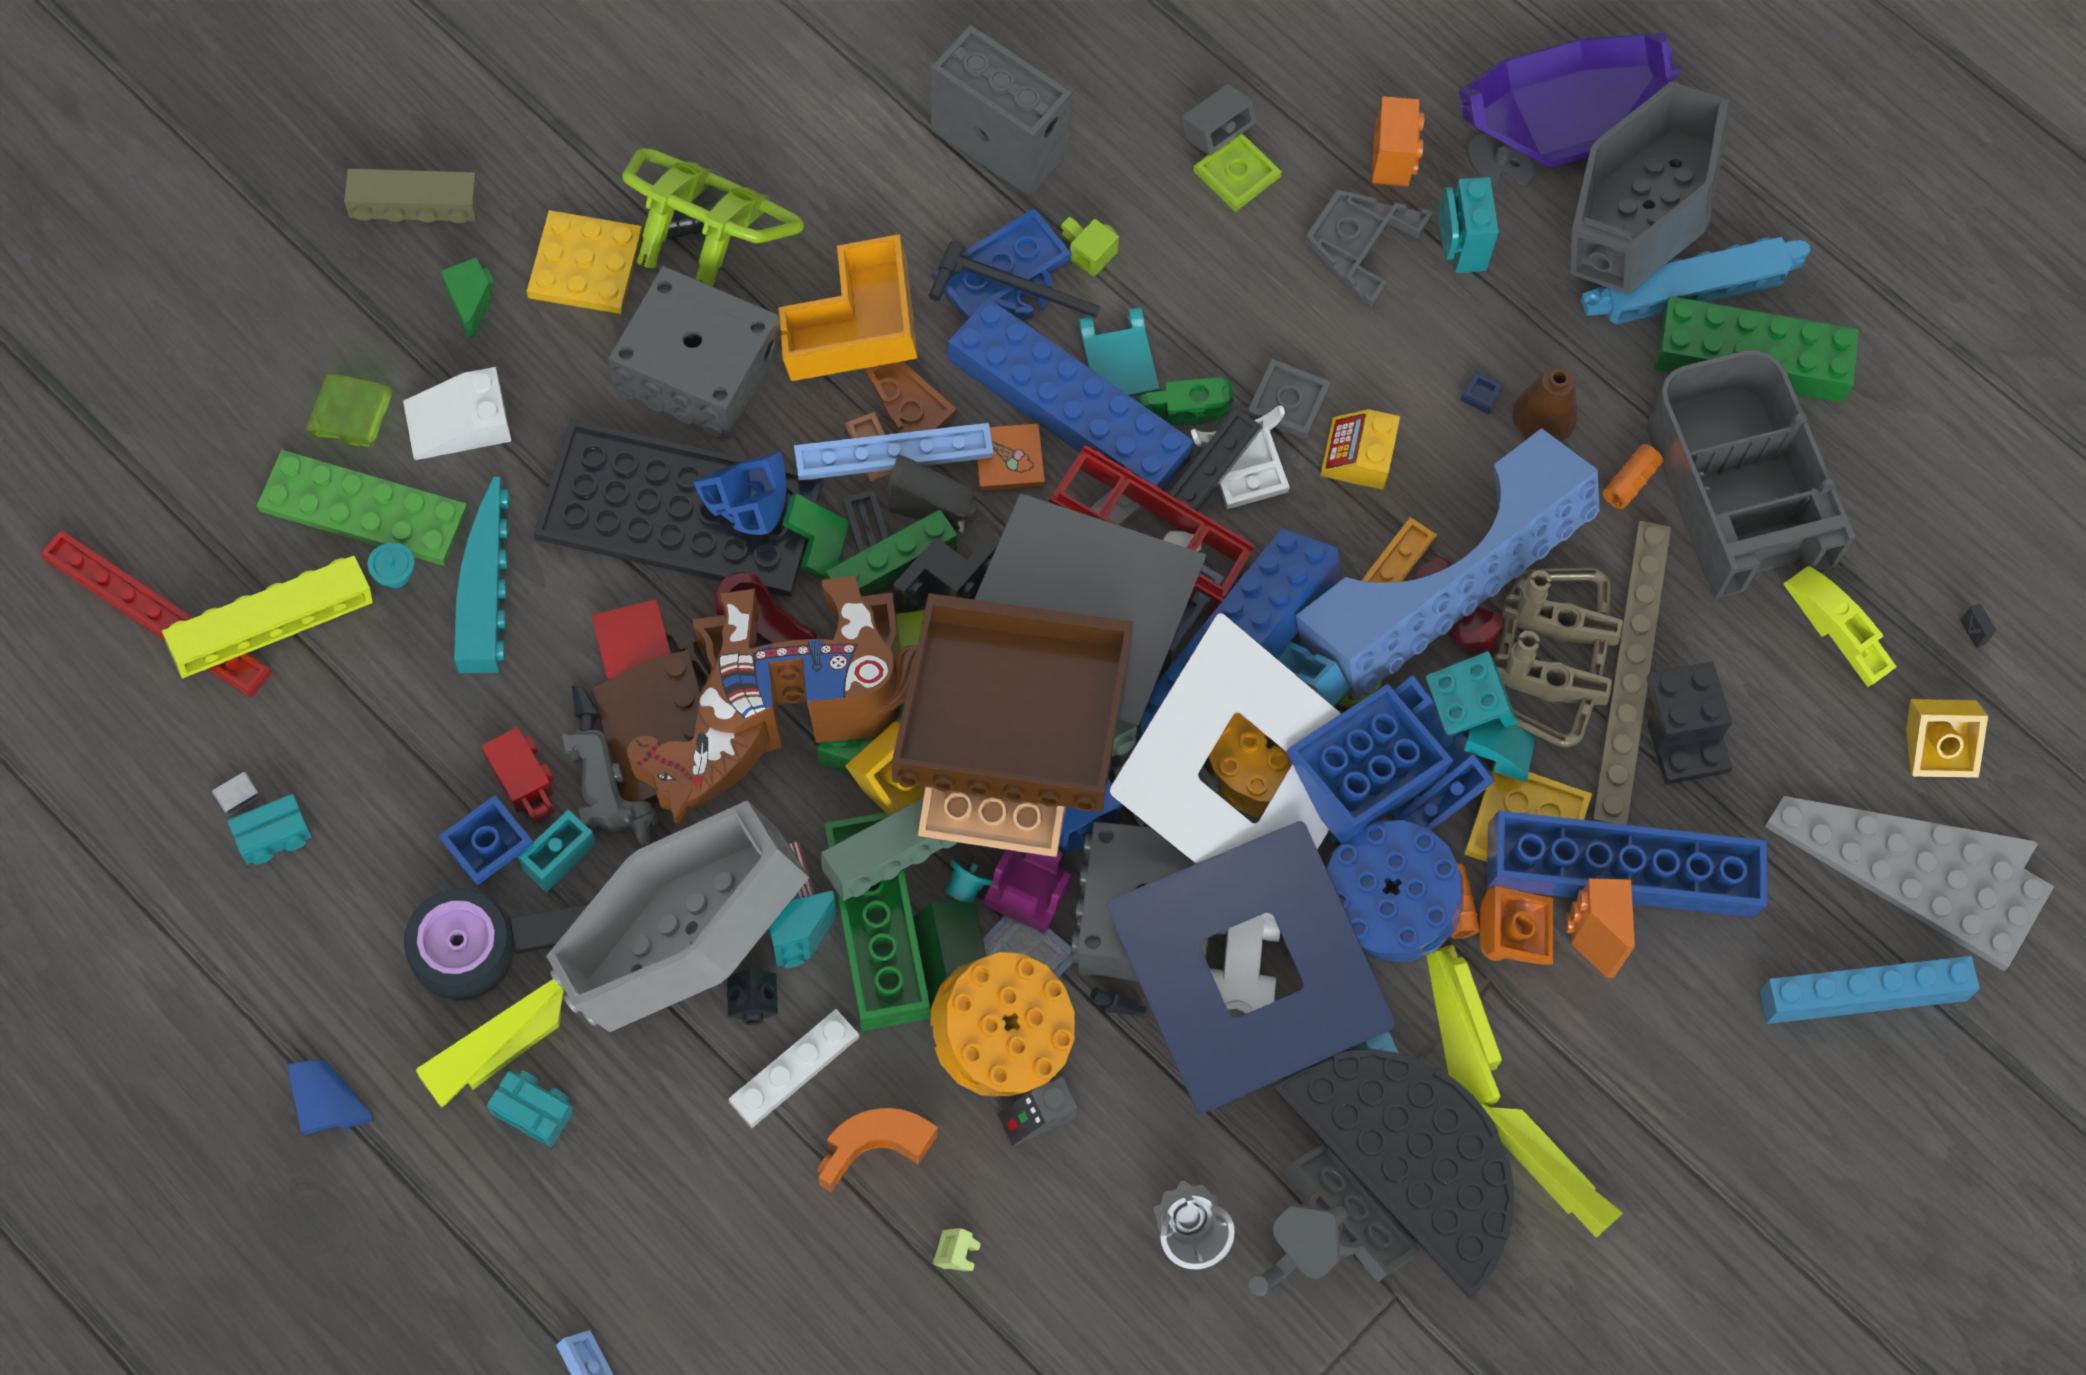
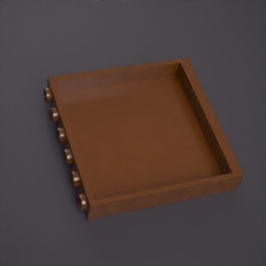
M929 593L892 758V782L908 787L922 786L935 788L943 792L958 791L971 793L978 797H1000L1013 802L1028 801L1041 803L1049 807L1063 806L1076 808L1084 812H1103L1132 643L1133 621Z

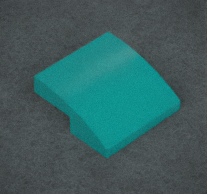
M1497 718L1470 728L1464 751L1494 760L1493 772L1526 782L1535 738L1516 724L1505 728L1501 720Z

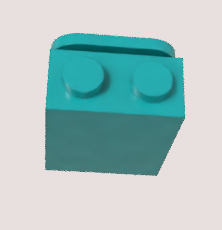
M1490 177L1459 179L1455 193H1453L1452 187H1444L1439 203L1438 217L1445 260H1453L1455 273L1486 271L1499 233Z

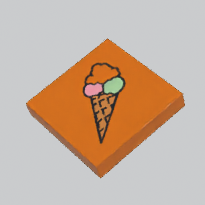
M1039 424L989 427L994 454L993 458L977 460L980 491L1045 487Z

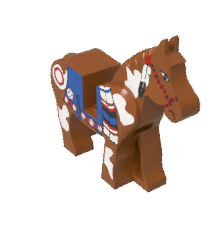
M856 576L822 580L826 608L839 623L833 640H793L756 647L759 606L755 589L721 593L725 615L693 619V628L698 648L707 655L711 670L699 697L693 739L689 742L669 741L662 744L652 736H639L627 748L634 776L657 790L656 793L660 807L672 811L677 827L684 822L693 807L713 800L741 780L754 767L763 753L782 747L778 704L807 701L816 743L873 738L879 736L898 719L901 705L906 699L917 645L905 646L900 650L893 593L861 597Z

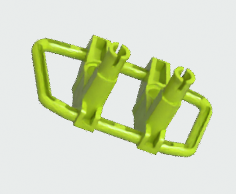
M648 148L638 149L622 174V179L628 186L648 197L646 208L650 210L643 232L644 239L637 258L639 265H642L645 260L644 267L656 268L661 246L666 240L674 210L704 223L702 234L706 235L699 258L700 265L695 280L712 287L718 269L722 266L731 236L752 243H763L799 234L804 229L803 220L799 216L769 201V196L714 174L713 170L703 168L698 163L684 162L657 150ZM644 161L653 162L669 169L654 185L636 176ZM709 185L727 193L711 211L692 203L696 197L708 189ZM764 212L786 223L762 230L748 228Z

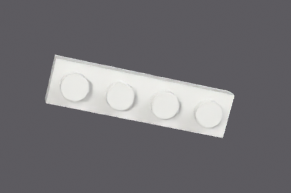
M835 1009L728 1099L729 1103L747 1124L753 1128L859 1039L858 1032Z

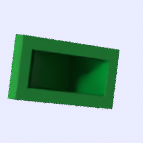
M477 257L441 271L446 291L468 338L475 336L492 301L490 286L494 285L488 267L481 268Z

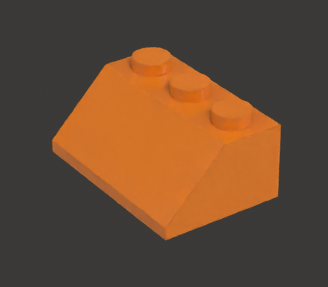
M1589 879L1583 890H1579L1577 900L1572 902L1570 912L1565 914V932L1571 935V945L1606 978H1614L1635 948L1631 880Z

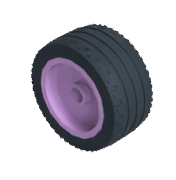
M452 889L432 895V897L427 898L426 901H423L417 907L407 923L404 948L407 961L415 977L426 989L439 997L460 1001L480 997L486 994V992L491 991L501 982L511 965L513 937L505 915L492 900L473 890Z

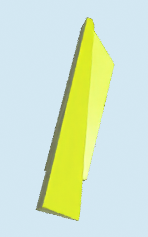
M1453 944L1438 948L1435 952L1426 955L1448 1075L1468 1090L1480 1104L1487 1105L1488 1107L1495 1106L1501 1096L1491 1071L1497 1069L1502 1058L1467 962L1463 957L1458 958Z
M554 979L550 980L418 1067L416 1072L420 1080L441 1108L467 1083L474 1090L560 1026L561 1006L565 989L560 987Z
M1481 1104L1495 1124L1502 1144L1568 1214L1572 1212L1596 1238L1623 1214L1617 1207L1595 1191L1596 1187L1523 1110L1495 1108Z

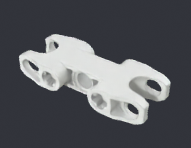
M1259 915L1217 933L1219 935H1226L1223 970L1210 969L1227 1009H1238L1247 1014L1274 1002L1276 977L1259 975L1262 940L1279 942L1280 930L1276 921L1270 923Z

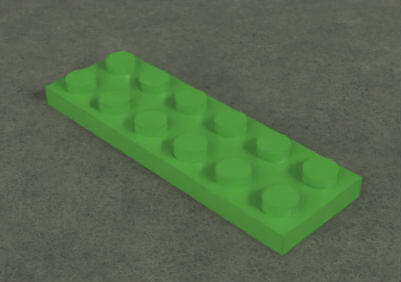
M281 450L257 504L259 512L379 547L387 543H400L407 546L415 558L445 566L469 510L467 504L285 450Z

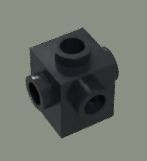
M748 968L727 977L728 1017L741 1019L743 1024L758 1025L762 1024L765 1018L778 1014L776 973Z

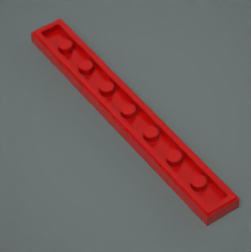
M62 530L58 532L39 554L48 564L163 641L165 639L162 630L169 628L175 622L193 619L192 616ZM247 653L207 669L250 699L272 674L270 668Z

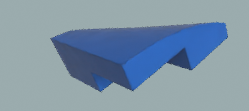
M312 1060L287 1064L300 1130L303 1135L336 1126L344 1129L373 1121L371 1112L362 1104L327 1061Z

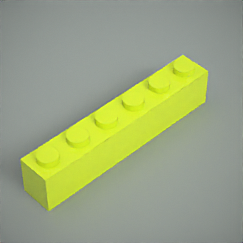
M351 556L346 559H336L328 566L315 571H305L297 578L285 583L272 584L266 590L257 594L241 596L233 603L221 608L208 609L202 615L188 621L175 622L169 628L162 630V633L178 672L183 679L372 604L373 601L365 576L355 556Z

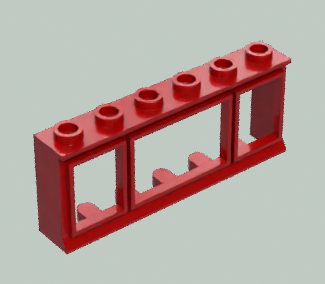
M1084 445L1080 454L1051 496L1049 503L1116 524L1107 518L1121 495H1124L1181 530L1194 534L1187 546L1188 549L1197 551L1201 542L1234 560L1236 563L1222 586L1200 573L1188 601L1194 598L1197 591L1214 600L1207 613L1208 616H1211L1224 600L1255 545L1246 541L1244 537L1219 525L1214 519L1208 518L1192 509L1185 502L1179 501L1165 493L1158 486L1150 484L1133 474L1129 469L1106 458L1101 452ZM1079 469L1113 489L1099 513L1064 493Z

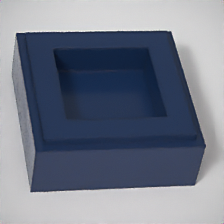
M1475 371L1460 401L1489 414L1503 390L1504 384Z

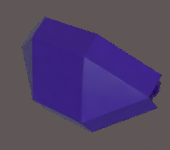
M1665 32L1577 39L1500 61L1459 90L1463 121L1552 168L1589 157L1590 149L1596 140L1669 82H1674L1682 67L1670 63L1673 54L1666 40Z

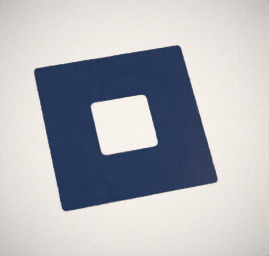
M1302 821L1287 825L1113 898L1107 903L1108 912L1195 1109L1199 1113L1213 1110L1385 1033L1395 1026L1393 1016L1306 824ZM1271 913L1303 981V988L1250 1013L1234 1018L1229 1014L1201 951L1200 943L1203 939L1259 915Z

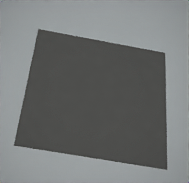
M1020 493L974 600L1133 621L1132 643L1119 719L1139 725L1206 554Z

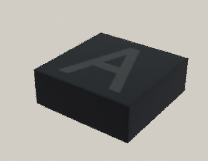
M1980 603L1969 607L1960 619L1975 648L1985 645L1996 632L1994 625Z

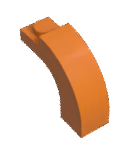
M880 1108L857 1114L839 1125L828 1137V1149L833 1151L834 1155L832 1156L828 1153L817 1169V1172L820 1173L819 1185L832 1193L851 1163L860 1154L875 1148L895 1150L919 1165L938 1137V1127L917 1114L901 1109Z

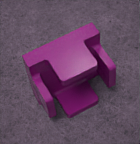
M1006 850L996 867L992 885L984 898L983 905L1046 933L1073 882L1074 874L1059 867L1063 855L1060 851H1058L1057 857Z

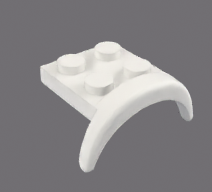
M1277 406L1268 414L1255 420L1262 425L1263 429L1218 485L1226 509L1289 492L1290 487L1270 434V430L1284 417L1285 411L1283 406ZM1196 429L1191 430L1194 443L1201 448H1204L1216 433L1201 432Z

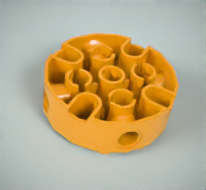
M1235 713L1205 761L1208 772L1212 771L1220 784L1219 794L1232 807L1260 818L1292 766L1287 752L1240 713Z
M998 952L959 966L940 985L931 1007L930 1026H933V1038L937 1046L934 1049L940 1064L957 1084L981 1096H1012L1047 1084L1065 1065L1075 1040V1012L1065 986L1047 965L1026 954Z

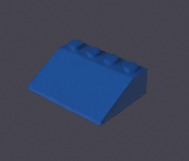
M1389 684L1306 736L1286 751L1320 819L1342 845L1364 827L1379 821L1440 780L1453 762V759Z

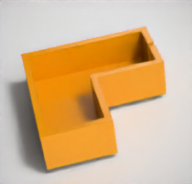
M900 234L837 246L842 296L779 307L782 355L791 381L918 359L907 257Z

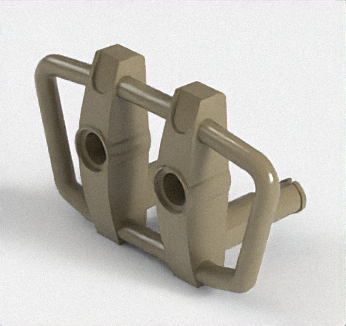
M1596 568L1525 569L1524 573L1516 579L1509 595L1506 596L1503 602L1501 617L1504 623L1498 654H1495L1493 660L1497 665L1504 687L1507 686L1514 690L1542 698L1547 702L1580 704L1569 734H1562L1513 710L1518 722L1516 725L1562 748L1573 747L1582 740L1593 706L1607 705L1610 697L1612 680L1602 675L1608 645H1618L1623 621L1609 616L1610 581L1601 570ZM1551 581L1595 582L1597 585L1596 612L1577 607L1571 603L1547 601V590L1551 585L1549 583ZM1558 620H1567L1571 626H1563ZM1516 627L1526 630L1519 635L1518 642L1513 645ZM1538 635L1551 638L1559 643L1571 642L1594 645L1590 672L1568 667L1560 662L1551 663L1534 660L1536 649L1540 642ZM1547 679H1556L1561 686H1553Z

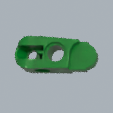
M1224 378L1165 382V391L1147 392V394L1136 398L1137 402L1172 426L1204 425V422L1223 419L1229 412L1234 400L1232 383Z

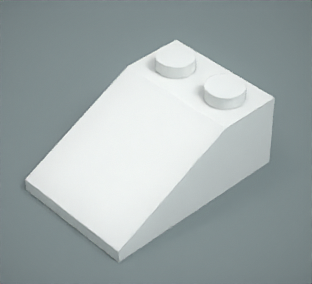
M496 367L462 373L403 401L414 460L511 442Z

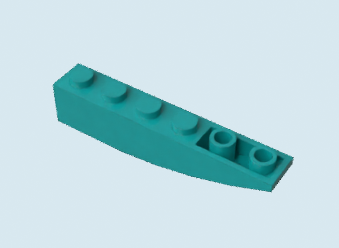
M493 477L481 502L468 537L461 564L456 597L454 661L458 673L499 672L500 660H505L506 657L505 641L500 640V630H506V610H501V599H507V581L502 579V569L508 568L507 549H503V539H508L509 523L508 519L503 518L504 509H509L510 496L509 489H503L500 477Z

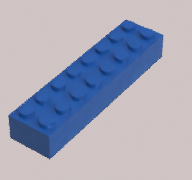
M989 298L980 305L948 341V361L1079 453L1084 445L1093 450L1101 452L1106 458L1118 465L1129 469L1133 474L1150 484L1158 486L1162 491L1191 459L1194 443L1192 439Z
M1281 528L1155 684L1140 720L1143 734L1216 615L1224 614L1277 659L1298 633L1296 615L1330 590L1343 575L1338 547Z
M1498 810L1488 823L1486 888L1497 885L1528 893L1578 898L1579 890H1583L1589 879L1631 880L1632 904L1754 918L1767 907V840Z

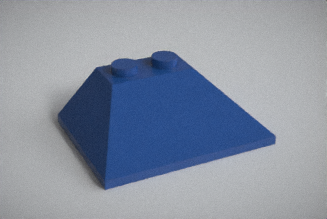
M1412 675L1394 691L1453 759V762L1440 780L1391 813L1396 820H1405L1434 831L1493 784L1495 779L1483 757L1464 751L1467 735L1464 731L1452 736L1446 734L1432 693Z

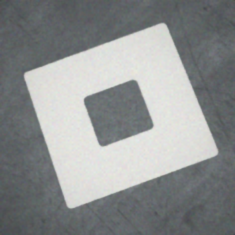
M1218 614L1110 788V793L1196 864L1297 821H1302L1306 824L1318 849L1329 829L1320 819L1293 764L1257 823L1249 821L1198 777L1201 767L1235 713L1242 714L1285 751L1341 714L1224 614ZM1271 913L1260 915L1270 923L1275 922Z

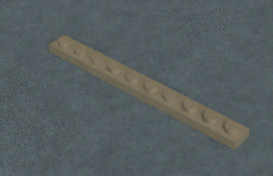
M1640 520L1636 526L1622 618L1623 624L1617 650L1591 821L1627 825L1648 687L1646 678L1650 673L1671 533L1670 526Z

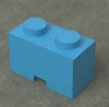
M1290 642L1277 658L1278 661L1333 707L1350 689L1348 682L1335 661L1319 654L1314 656L1310 654L1308 649L1293 642Z

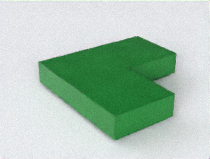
M796 493L790 496L782 525L809 539L801 569L825 580L826 571L838 565L849 521Z

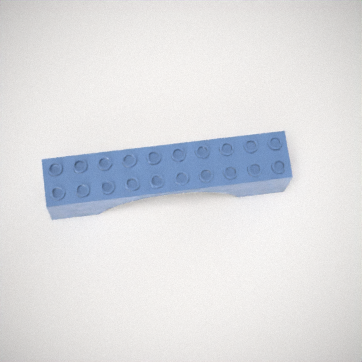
M1541 428L1494 464L1497 507L1499 510L1490 531L1473 551L1454 565L1430 576L1415 580L1394 583H1372L1345 577L1296 615L1301 646L1308 649L1310 654L1314 656L1319 654L1337 663L1350 686L1346 693L1353 699L1357 700L1365 693L1373 691L1380 681L1388 675L1397 672L1415 654L1423 652L1429 643L1440 635L1446 634L1464 616L1472 614L1477 606L1489 597L1495 596L1513 578L1521 576L1526 568L1538 559L1544 558L1558 543L1570 538L1573 532L1580 526L1592 521L1600 512L1597 469Z

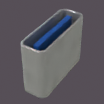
M242 772L212 791L226 816L234 814L261 797L246 772Z

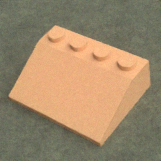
M925 787L918 836L1057 857L1066 807H1049L1041 803L1028 801L1013 802L1006 798L993 796L978 797L971 793L958 791L943 792L935 788Z

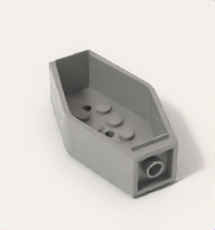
M744 801L638 849L629 856L548 953L547 958L553 967L550 974L555 982L565 989L567 994L564 996V1000L575 1013L581 1011L593 1026L599 1024L608 1032L614 1031L714 987L729 977L810 877L781 831L749 801ZM698 924L696 932L689 934L691 928Z

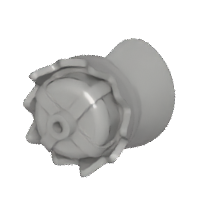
M1180 1181L1177 1189L1165 1191L1161 1204L1154 1207V1213L1158 1222L1157 1228L1161 1233L1163 1250L1167 1257L1178 1266L1187 1269H1204L1219 1262L1230 1250L1235 1234L1233 1220L1228 1212L1219 1207L1216 1195H1212L1205 1186H1192L1186 1181Z

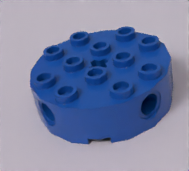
M1405 820L1376 821L1364 827L1333 852L1326 870L1365 956L1381 961L1412 962L1435 952L1455 932L1464 906V881L1449 846L1430 829ZM1394 887L1399 889L1400 893L1394 896L1388 890Z

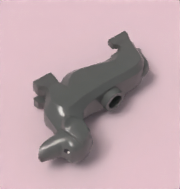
M576 729L574 734H563L562 739L566 754L570 753L572 762L580 761V757L583 759L582 795L589 806L578 809L581 822L593 834L597 827H603L610 832H619L633 828L638 843L643 847L649 845L651 830L656 828L659 823L658 812L655 806L649 802H628L622 799L619 783L624 782L623 771L620 763H614L605 734L599 730L582 731L581 729Z

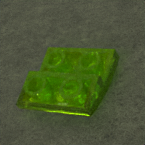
M327 374L305 430L312 437L339 438L345 445L373 446L393 389L365 379Z

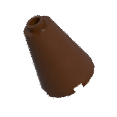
M1559 366L1547 369L1516 400L1513 409V422L1523 432L1522 435L1526 439L1541 428L1558 441L1572 434L1577 423L1575 379L1568 369Z

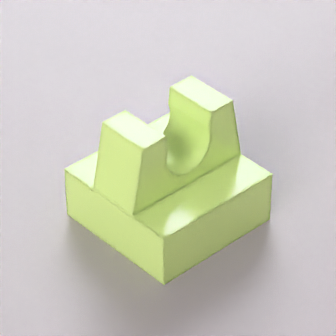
M962 1228L943 1230L933 1265L943 1269L973 1271L975 1264L966 1259V1254L968 1250H979L981 1243L972 1237L973 1233Z

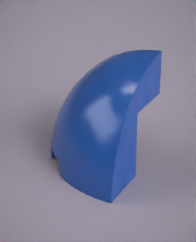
M781 451L733 464L693 482L706 507L715 516L722 515L734 523L733 529L755 535L768 534L777 525L782 515L786 498V474Z

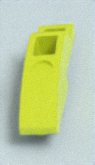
M1807 566L1783 583L1821 637L1827 634L1830 635L1867 687L1875 684L1897 667L1878 642L1883 637L1879 629L1843 590L1811 566Z

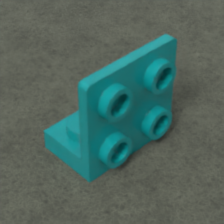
M1489 651L1426 676L1444 730L1448 736L1497 718L1501 720L1505 728L1518 723L1497 665Z

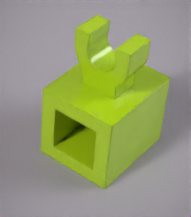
M1070 216L1061 224V228L1064 231L1060 237L1071 243V261L1092 277H1095L1117 254L1119 236L1111 226L1102 224L1094 219L1083 229Z

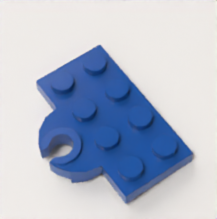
M1035 208L966 250L970 259L1052 288L1049 273L1071 260L1069 249ZM938 268L931 271V278L934 281L939 273ZM963 269L961 273L950 277L944 290V294L966 321L987 298L1018 319L1033 317L1034 310L1031 305L1021 301L1023 297L1033 296L1037 298L1039 308L1042 310L1047 307L1049 302Z

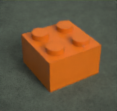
M1382 96L1374 128L1371 183L1409 187L1411 175H1417L1419 158L1422 157L1423 139H1420V131H1423L1424 112H1419V99Z

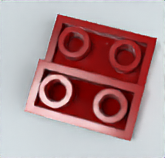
M657 599L591 615L608 680L654 658L671 654Z

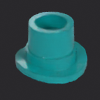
M387 543L380 545L372 551L367 565L370 575L376 582L390 588H400L408 582L412 575L415 560L413 553L407 546L400 543Z
M951 859L950 865L954 868V871L945 890L948 895L961 902H973L984 885H992V879L975 873L979 865L972 863L970 869H968L958 861Z

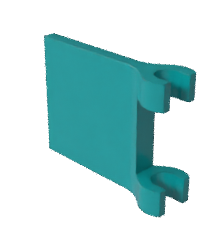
M1141 307L1128 309L1129 315L1127 320L1130 329L1095 335L1092 317L1079 319L1078 331L1084 347L1088 368L1129 396L1160 390Z

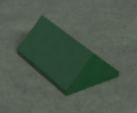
M932 902L913 916L930 1004V1019L931 1007L940 985L959 966L986 956L975 902Z

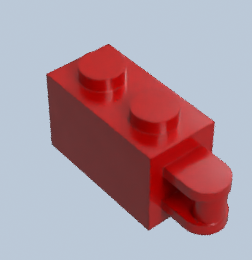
M516 727L481 746L488 764L516 813L525 809L533 823L555 813L548 799V796L553 794L550 782L554 780V777L545 762L539 765L534 756L538 753V749L530 735L523 737L519 728ZM542 800L543 803L534 808L531 807V805Z

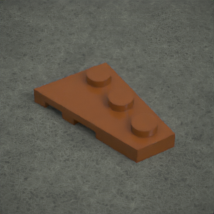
M903 361L865 369L867 378L898 433L940 429L957 415V409Z

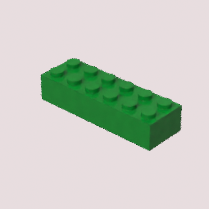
M1669 296L1660 317L1654 369L1672 372L1682 366L1742 351L1757 350L1770 354L1781 363L1796 395L1843 403L1854 385L1859 329Z
M883 812L824 823L827 848L844 841L889 816ZM904 869L894 878L882 880L871 886L867 892L858 897L852 896L843 901L836 891L861 1031L930 1019V1004Z

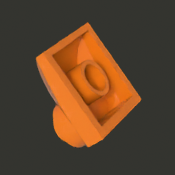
M1497 885L1488 888L1480 905V948L1483 954L1492 961L1510 959L1534 964L1552 965L1553 898Z

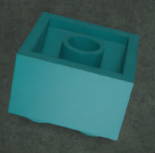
M833 890L791 900L768 928L777 967L784 965L785 968H794L804 964V960L811 959L836 920Z

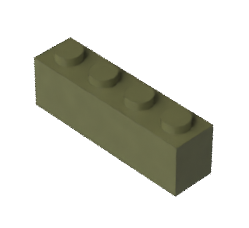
M348 169L344 203L349 218L361 221L387 219L393 222L402 220H419L426 223L451 221L459 224L466 221L476 222L479 186L475 172Z

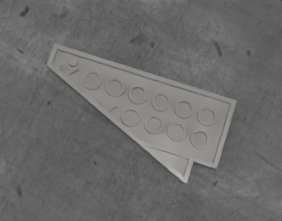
M1783 796L1765 825L1767 829L2002 971H2005L2010 966L2054 888L2053 885L2024 869L2038 843L2031 840Z

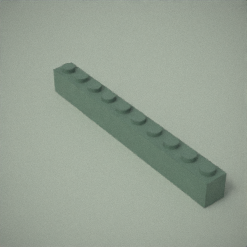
M1118 719L1112 757L1117 754L1127 753L1135 745L1137 731L1135 724ZM923 799L821 852L822 871L843 901L852 896L858 897L863 895L876 883L882 880H890L897 876L902 869L912 864H920L930 854L942 848H950L957 843L918 836Z

